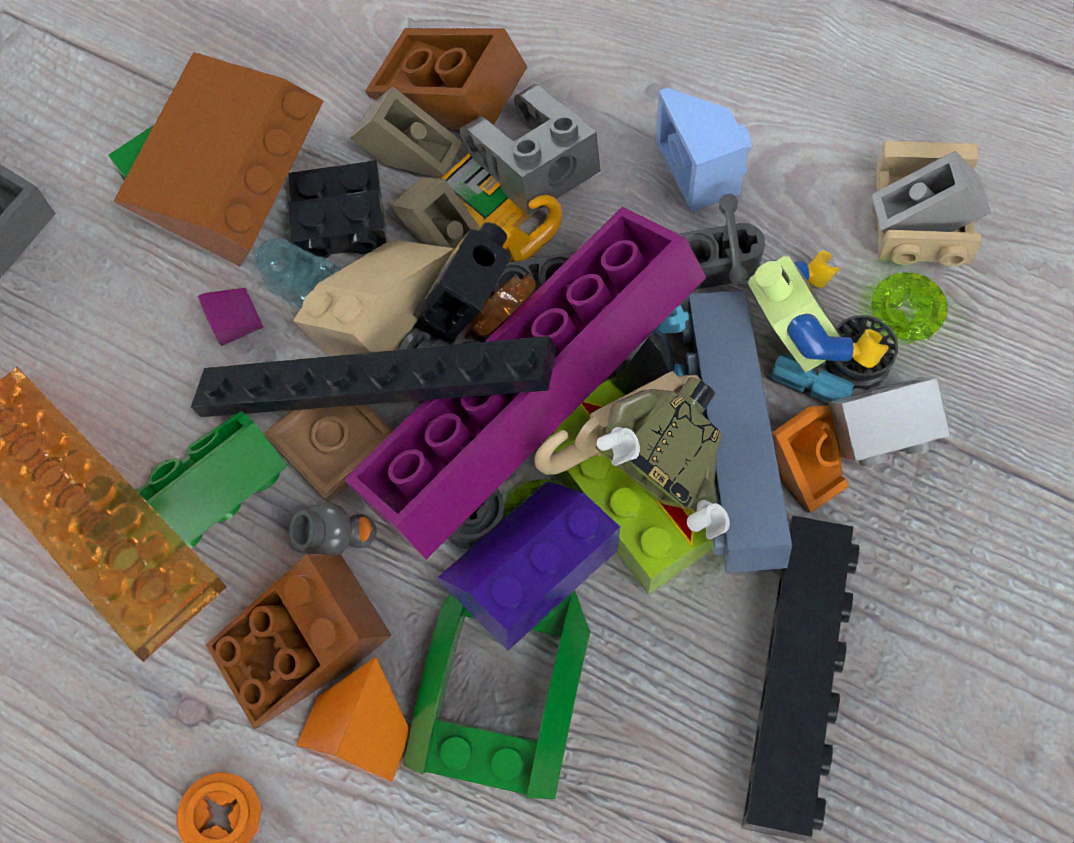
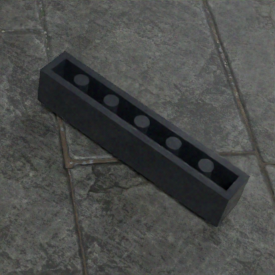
M792 516L789 523L792 549L787 568L780 570L741 829L803 842L812 837L813 829L819 831L822 829L826 798L818 797L820 775L828 777L833 756V745L825 743L827 723H836L840 703V693L832 692L834 672L842 673L847 649L846 642L838 641L841 622H849L853 605V593L845 592L847 573L855 574L860 550L858 544L852 543L853 526L799 516Z

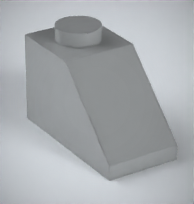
M956 151L872 194L880 229L884 234L888 230L953 232L991 213L980 176Z

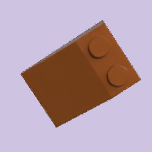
M404 28L365 92L369 98L377 100L393 86L442 126L460 131L461 127L480 116L485 117L494 125L527 69V65L505 28Z

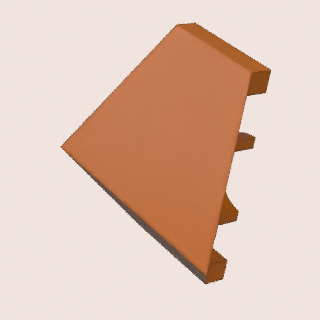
M829 405L809 406L772 432L780 479L806 511L812 513L849 487L846 478L843 477L842 456Z
M376 656L316 698L297 746L393 783L407 748L410 729Z

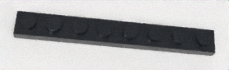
M550 336L209 367L203 370L191 408L200 417L236 415L240 411L244 414L549 391L557 348Z

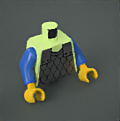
M824 250L820 251L808 265L803 261L794 262L790 256H783L778 260L768 261L757 269L755 275L750 277L748 284L769 323L805 373L826 360L849 361L851 357L859 364L867 368H873L889 349L887 345L879 344L882 339L881 334L867 329L857 343H853L850 337H841L812 286L809 284L810 282L818 288H823L840 270L839 267H831L827 264L832 255Z

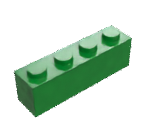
M242 411L191 443L187 448L189 456L182 461L177 458L166 459L152 468L151 475L145 485L132 490L125 486L109 497L112 503L111 506L97 516L89 509L75 518L90 549L128 592L138 584L144 585L153 580L162 570V565L177 553H185L195 547L201 540L202 533L216 522H224L233 517L239 511L244 500L256 491L261 492L271 487L278 480L279 473L287 467V464L257 425Z

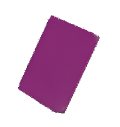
M246 288L207 292L197 296L211 329L221 346L263 328V324Z

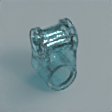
M273 238L263 242L255 254V262L266 288L272 293L296 304L299 308H302L305 297L314 290L319 282L341 270L340 267L328 259L315 256L281 238ZM279 263L289 264L285 269L281 271L271 270L275 265Z

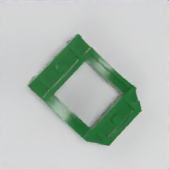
M576 590L531 629L537 632L561 636L538 740L440 718L465 617L475 618L452 594L443 601L419 687L403 766L422 775L426 772L526 794V798H556L577 690L591 633Z

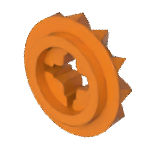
M223 772L209 774L193 783L183 795L177 811L178 832L184 843H250L253 837L260 832L259 823L263 808L255 788L243 778L235 774ZM209 799L224 808L231 804L235 805L233 806V811L228 815L232 832L218 825L213 826L211 829L207 828L209 826L208 823L214 817L211 811L212 806L208 802Z

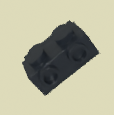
M376 160L288 173L291 202H288L291 238L299 259L322 260L332 254L346 252L369 253L387 243L380 175Z

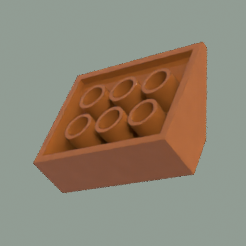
M193 52L116 195L114 203L241 266L250 252L324 100L284 78Z

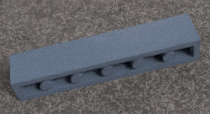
M746 289L689 294V319L685 321V329L680 332L682 342H690L692 353H686L685 355L686 374L697 375L701 381L709 385L715 392L714 397L702 415L721 431L722 440L717 449L715 490L717 504L725 509L730 521L729 529L712 539L714 555H723L725 573L787 568L792 541Z

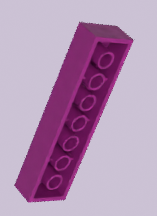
M622 206L485 341L550 336L557 349L549 391L425 400L344 480L375 514L427 560L706 278L686 237Z

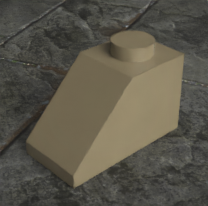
M393 86L369 106L350 137L387 166L438 178L445 175L463 143Z
M421 177L390 205L415 240L421 244L455 249L470 229L477 231L480 229L446 179Z

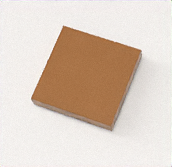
M368 405L290 410L263 434L326 502H331L349 486L344 479L393 430Z

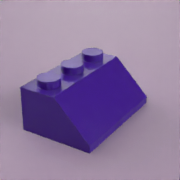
M547 481L439 575L438 581L509 651L617 552L620 526L585 493Z

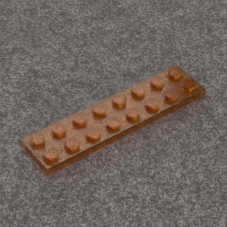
M15 367L0 379V497L131 651L144 662L226 589L227 586L18 367Z

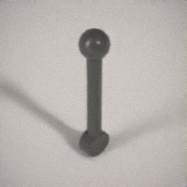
M725 194L720 198L719 210L725 214L732 262L729 278L732 283L739 285L746 281L748 274L741 265L734 212L737 210L738 200L732 194Z

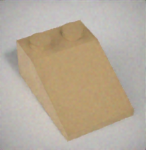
M392 239L319 282L314 290L305 297L302 308L293 322L326 354L338 356L398 350L418 320L413 313L454 248Z

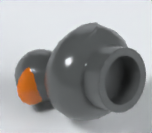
M331 502L317 503L308 511H298L293 516L289 529L290 540L295 549L305 551L307 554H330L334 557H339L348 544L355 548L367 547L374 541L377 532L376 525L370 517L363 514L348 517L346 511L341 506Z

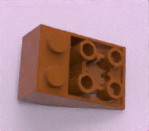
M307 554L206 644V647L253 729H256L359 664L392 635L342 555L334 557L330 554Z

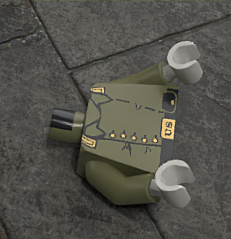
M689 377L679 394L669 390L649 389L641 390L614 402L610 409L606 434L598 438L595 449L610 460L613 466L621 469L662 504L688 510L691 507L694 513L688 517L687 526L692 531L698 532L706 527V537L709 540L725 533L729 529L730 521L725 509L717 504L715 490L717 449L722 436L721 431L702 415L715 395L714 390L703 381Z

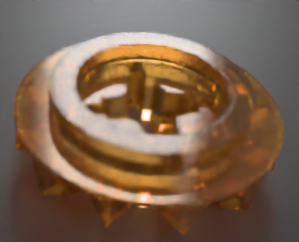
M529 273L525 274L521 279L515 274L495 292L476 316L478 320L473 324L472 328L480 335L490 334L518 309L535 289L536 282Z

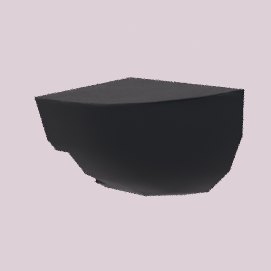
M661 331L654 332L646 339L614 384L625 395L671 371L675 373L673 351L669 341Z

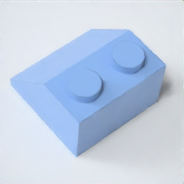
M670 88L659 90L655 141L690 211L693 212L718 203L725 194L739 195L741 193L743 176L747 173V154L752 147L750 135L745 125L742 123L737 124L729 108Z

